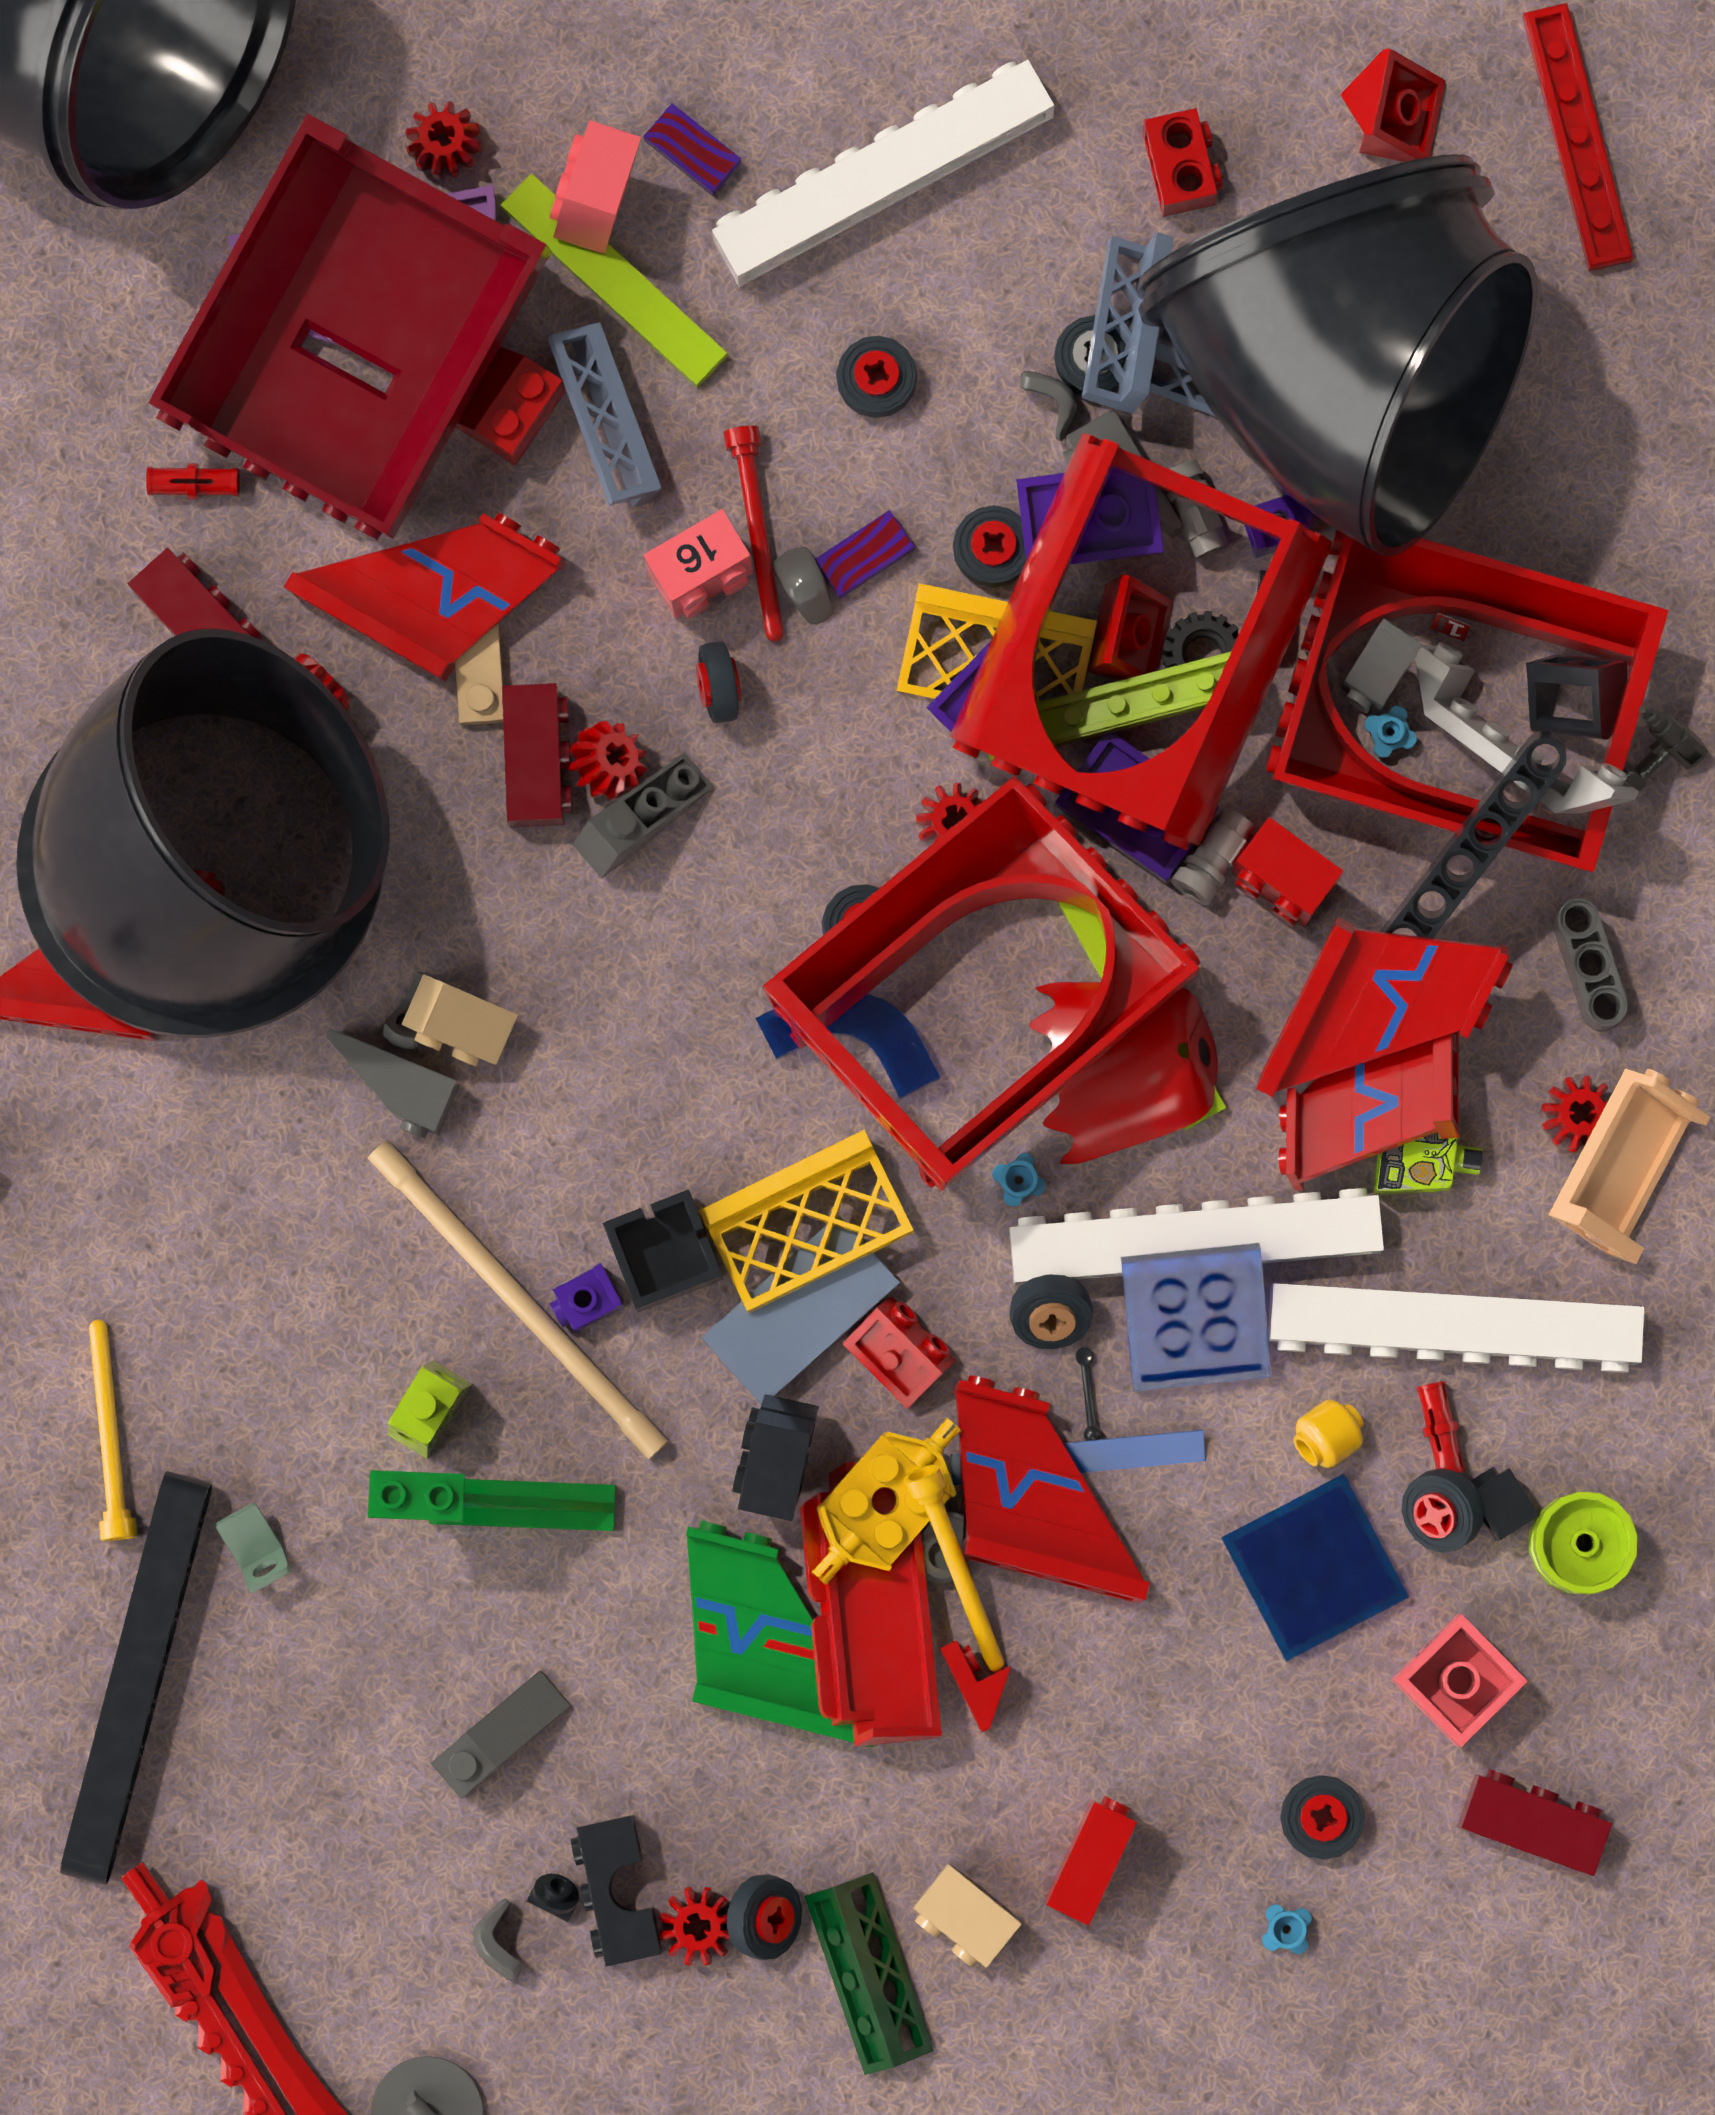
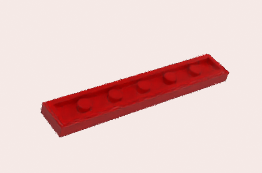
M1568 3L1525 12L1522 18L1588 272L1632 262L1634 257Z

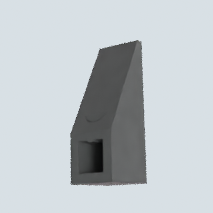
M683 753L591 818L572 845L596 873L603 878L635 855L714 786L689 757Z

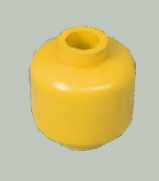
M1332 1399L1324 1400L1298 1419L1295 1426L1296 1435L1293 1438L1295 1447L1302 1458L1312 1466L1336 1467L1361 1447L1363 1436L1360 1428L1364 1425L1363 1419L1359 1412L1350 1404L1343 1406Z

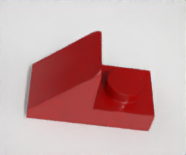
M956 1640L940 1648V1651L982 1733L991 1727L1011 1666L977 1682L973 1673L981 1670L970 1646L967 1645L960 1648Z

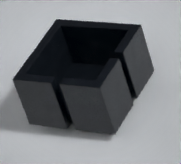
M689 1189L650 1204L655 1215L654 1218L647 1220L642 1208L603 1222L604 1229L638 1313L724 1280L708 1237L698 1239V1235L706 1233Z
M765 1394L760 1409L751 1408L741 1449L750 1451L743 1450L732 1489V1492L740 1494L738 1510L793 1521L803 1486L809 1457L807 1450L808 1447H811L819 1406Z

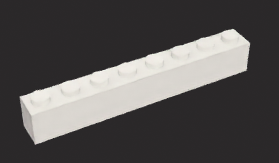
M1029 60L1018 65L1013 61L1001 66L994 71L991 80L979 86L976 83H970L954 93V100L939 108L937 104L923 108L914 115L915 121L900 129L897 125L890 126L874 137V143L859 150L857 146L849 148L835 158V164L822 171L819 168L810 169L801 174L795 180L796 185L783 192H780L779 189L771 190L757 199V206L742 214L739 210H736L719 219L716 223L717 227L712 229L713 242L738 286L745 285L1052 119L1054 116V104Z
M1366 1188L1341 1190L1339 1191L1340 1198L1321 1200V1192L1295 1194L1293 1195L1294 1202L1275 1204V1196L1249 1198L1247 1199L1248 1206L1229 1208V1200H1217L1201 1203L1202 1210L1184 1212L1183 1204H1171L1155 1207L1156 1214L1138 1216L1137 1208L1111 1210L1110 1218L1092 1220L1091 1212L1065 1214L1064 1222L1046 1224L1045 1216L1019 1218L1018 1226L1010 1227L1009 1229L1014 1285H1022L1032 1278L1048 1274L1065 1275L1075 1280L1380 1254L1384 1251L1379 1195L1367 1196Z
M1273 1283L1270 1288L1268 1342H1278V1350L1287 1352H1305L1306 1344L1324 1345V1353L1334 1355H1352V1347L1370 1348V1356L1381 1358H1398V1350L1417 1351L1416 1359L1428 1361H1444V1353L1463 1354L1462 1362L1490 1364L1491 1356L1509 1357V1365L1536 1367L1537 1359L1555 1360V1368L1582 1370L1583 1362L1601 1363V1371L1628 1373L1629 1364L1637 1365L1642 1362L1644 1307Z

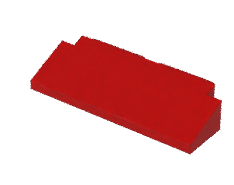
M845 1462L829 1473L830 1492H819L804 1502L800 1508L808 1594L812 1600L821 1604V1615L816 1617L811 1625L819 1710L823 1717L832 1719V1726L853 1724L855 1747L937 1739L942 1736L921 1531L891 1564L892 1568L890 1571L848 1562L847 1565H843L827 1585L819 1579L820 1577H816L812 1573L830 1552L828 1550L830 1544L821 1525L817 1508L857 1463ZM882 1487L873 1494L872 1506L876 1512L882 1515L888 1514L896 1506V1497L891 1489Z

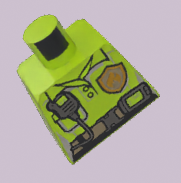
M1438 1132L1380 1153L1377 1155L1373 1194L1448 1192L1452 1187L1453 1172L1473 1175L1480 1174L1483 1149L1480 1147L1457 1145V1138L1441 1139Z
M434 1360L423 1365L388 1421V1436L428 1459L473 1384Z

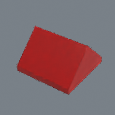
M1120 575L1105 584L1087 672L1117 680H1125L1159 671L1173 600L1130 575Z

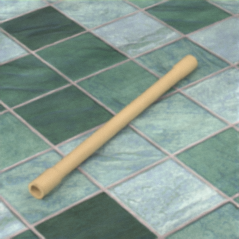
M386 1140L369 1155L368 1160L396 1189H399L576 1378L616 1421L621 1431L648 1460L655 1456L669 1441L642 1412L636 1410L436 1196L400 1152Z

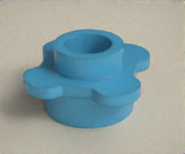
M1394 706L1390 709L1389 713L1381 716L1370 715L1365 720L1364 729L1371 734V739L1374 743L1373 751L1378 757L1387 758L1391 752H1395L1400 748L1410 749L1415 745L1416 734L1409 730L1406 722L1407 711L1404 708ZM1388 728H1392L1395 731L1393 736L1386 734Z
M1019 1154L1015 1161L1007 1165L998 1164L993 1169V1180L1000 1183L1004 1191L1003 1200L1009 1206L1016 1207L1020 1205L1022 1199L1030 1195L1039 1196L1045 1190V1180L1038 1177L1033 1167L1035 1160L1030 1154ZM1016 1176L1023 1177L1022 1184L1015 1183L1014 1179Z
M1278 1904L1268 1907L1265 1912V1916L1268 1919L1267 1933L1262 1937V1943L1265 1948L1270 1951L1278 1948L1290 1949L1294 1954L1305 1952L1308 1948V1941L1305 1937L1307 1932L1306 1926L1311 1923L1310 1913L1304 1908H1298L1295 1911L1284 1910ZM1284 1925L1291 1927L1290 1933H1283L1282 1928Z

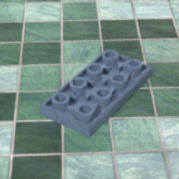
M839 1215L837 1216L838 1220L844 1221ZM834 1225L826 1250L841 1255L851 1251L857 1234ZM826 1226L807 1243L819 1247ZM800 1248L788 1259L784 1270L798 1275L810 1271L817 1253ZM872 1253L751 1313L747 1312L741 1301L701 1338L755 1399L762 1404L765 1394L776 1396L893 1291L900 1282ZM823 1256L820 1265L833 1259ZM774 1273L750 1293L752 1299L770 1290L775 1276ZM782 1276L779 1285L792 1279Z

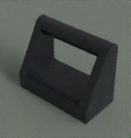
M1555 654L1526 663L1529 721L1532 732L1548 730L1562 736L1608 740L1611 737L1628 680L1627 661ZM1560 684L1591 687L1593 720L1551 716Z

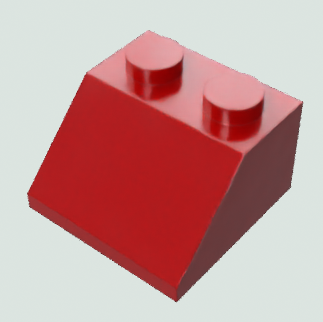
M500 346L455 428L516 466L566 393L563 381L526 356Z

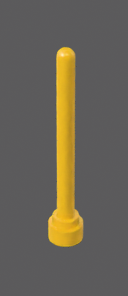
M97 1319L90 1324L89 1333L107 1511L103 1512V1521L99 1522L101 1541H116L136 1538L138 1533L136 1518H131V1510L126 1509L108 1327L103 1320Z
M927 1465L918 1468L904 1478L911 1498L917 1499L918 1504L925 1506L985 1664L990 1671L998 1672L1004 1666V1659L941 1499L944 1496L943 1488L946 1485L938 1465Z

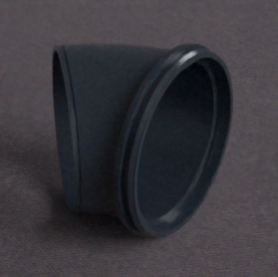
M0 0V138L42 158L48 172L56 183L67 193L88 204L128 210L151 207L179 195L206 175L224 157L251 121L270 87L279 66L290 32L296 0Z
M1440 155L1407 161L1352 176L1286 199L1226 224L1182 246L1152 265L1139 279L1137 294L1143 301L1139 305L1138 311L1142 322L1148 326H1165L1182 364L1208 407L1243 452L1286 494L1333 528L1382 556L1398 555L1416 544L1437 523L1465 485L1485 451L1506 408L1525 357L1534 322L1537 302L1535 267L1527 256L1516 252L1505 243L1487 221L1481 208L1493 198L1494 189L1491 180L1486 176L1480 175L1481 166L1467 155Z
M197 629L176 635L154 648L131 666L91 704L71 729L61 748L55 753L41 773L29 797L18 837L16 868L21 904L30 931L51 967L76 994L111 1018L132 1027L161 1035L208 1038L237 1034L275 1022L305 1005L332 983L351 961L371 926L380 900L390 840L389 814L382 781L363 736L345 708L331 691L297 660L265 641L231 630ZM198 714L223 715L258 723L278 732L303 749L321 767L334 786L347 815L351 832L352 864L349 882L344 898L333 918L306 924L271 920L237 906L205 883L177 853L151 811L136 769L132 732L155 722L179 716Z

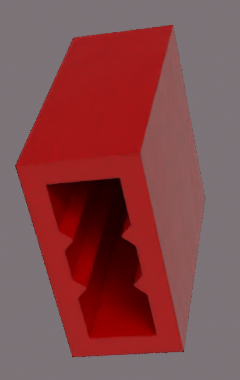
M1107 1796L1103 1797L1101 1804L1094 1800L1090 1801L1044 1900L1047 1906L1088 1926L1090 1925L1137 1824L1135 1820L1128 1817L1131 1811L1130 1807Z

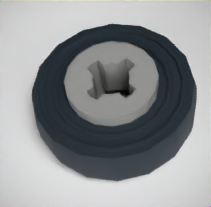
M1095 315L1081 317L1066 326L1057 339L1054 353L1058 375L1064 383H1067L1069 388L1079 395L1083 393ZM1116 329L1105 334L1104 342L1114 356L1125 351L1126 344ZM1108 368L1098 374L1096 387L1115 392L1119 389V383Z

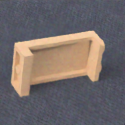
M1628 1069L1624 1070L1549 1213L1552 1218L1604 1253L1633 1264H1637L1644 1247L1630 1239L1629 1236L1685 1129L1690 1122L1707 1126L1711 1118L1697 1108L1700 1103L1697 1098L1679 1089L1673 1091L1669 1088L1672 1081L1651 1069H1646L1644 1074Z

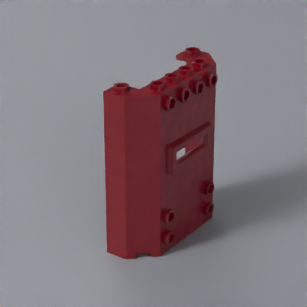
M307 113L148 403L160 410L156 419L178 431L181 430L184 424L207 438L203 446L227 459L232 451L246 459L243 468L260 478L267 480L271 473L286 481L282 489L298 499L306 502L309 495L324 502L325 504L321 511L345 524L347 519L351 517L357 520L354 528L378 541L381 534L394 539L552 251L544 242L509 223H506L505 226L356 145L347 134ZM310 330L330 338L333 342L393 374L394 377L386 392L380 391L302 348Z

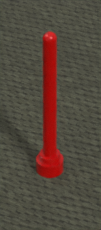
M756 425L739 426L723 432L726 451L731 452L732 459H736L738 464L765 634L769 641L778 642L782 639L784 632L755 456L759 455L758 447L762 445L759 426Z

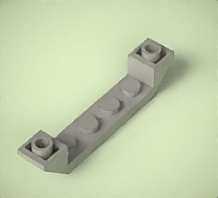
M1439 642L1438 646L1422 645L1415 661L1425 716L1502 773L1522 746H1517L1509 740L1511 735L1509 731L1496 723L1485 722L1476 715L1478 709L1473 704L1460 698L1475 670L1462 661L1463 654L1449 644ZM1533 751L1532 758L1536 763L1541 764L1543 757L1536 751ZM1603 763L1601 767L1581 765L1574 780L1561 772L1540 799V802L1555 813L1581 814L1635 800L1639 791L1626 782L1627 775L1615 766ZM1514 781L1517 785H1519L1525 791L1530 793V789L1525 783L1521 781Z

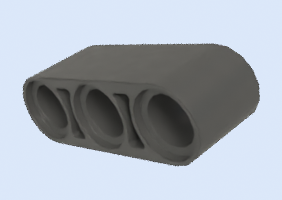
M1582 898L1571 899L1565 902L1555 914L1553 920L1554 933L1584 1022L1591 1029L1608 1031L1625 1017L1628 1009L1627 998L1599 912L1589 900ZM1569 911L1582 913L1587 920L1586 930L1578 933L1571 931L1565 924V914ZM1591 954L1599 959L1601 963L1599 975L1589 976L1581 971L1579 967L1581 955ZM1604 997L1612 1001L1615 1006L1614 1018L1609 1020L1599 1018L1593 1010L1594 999Z

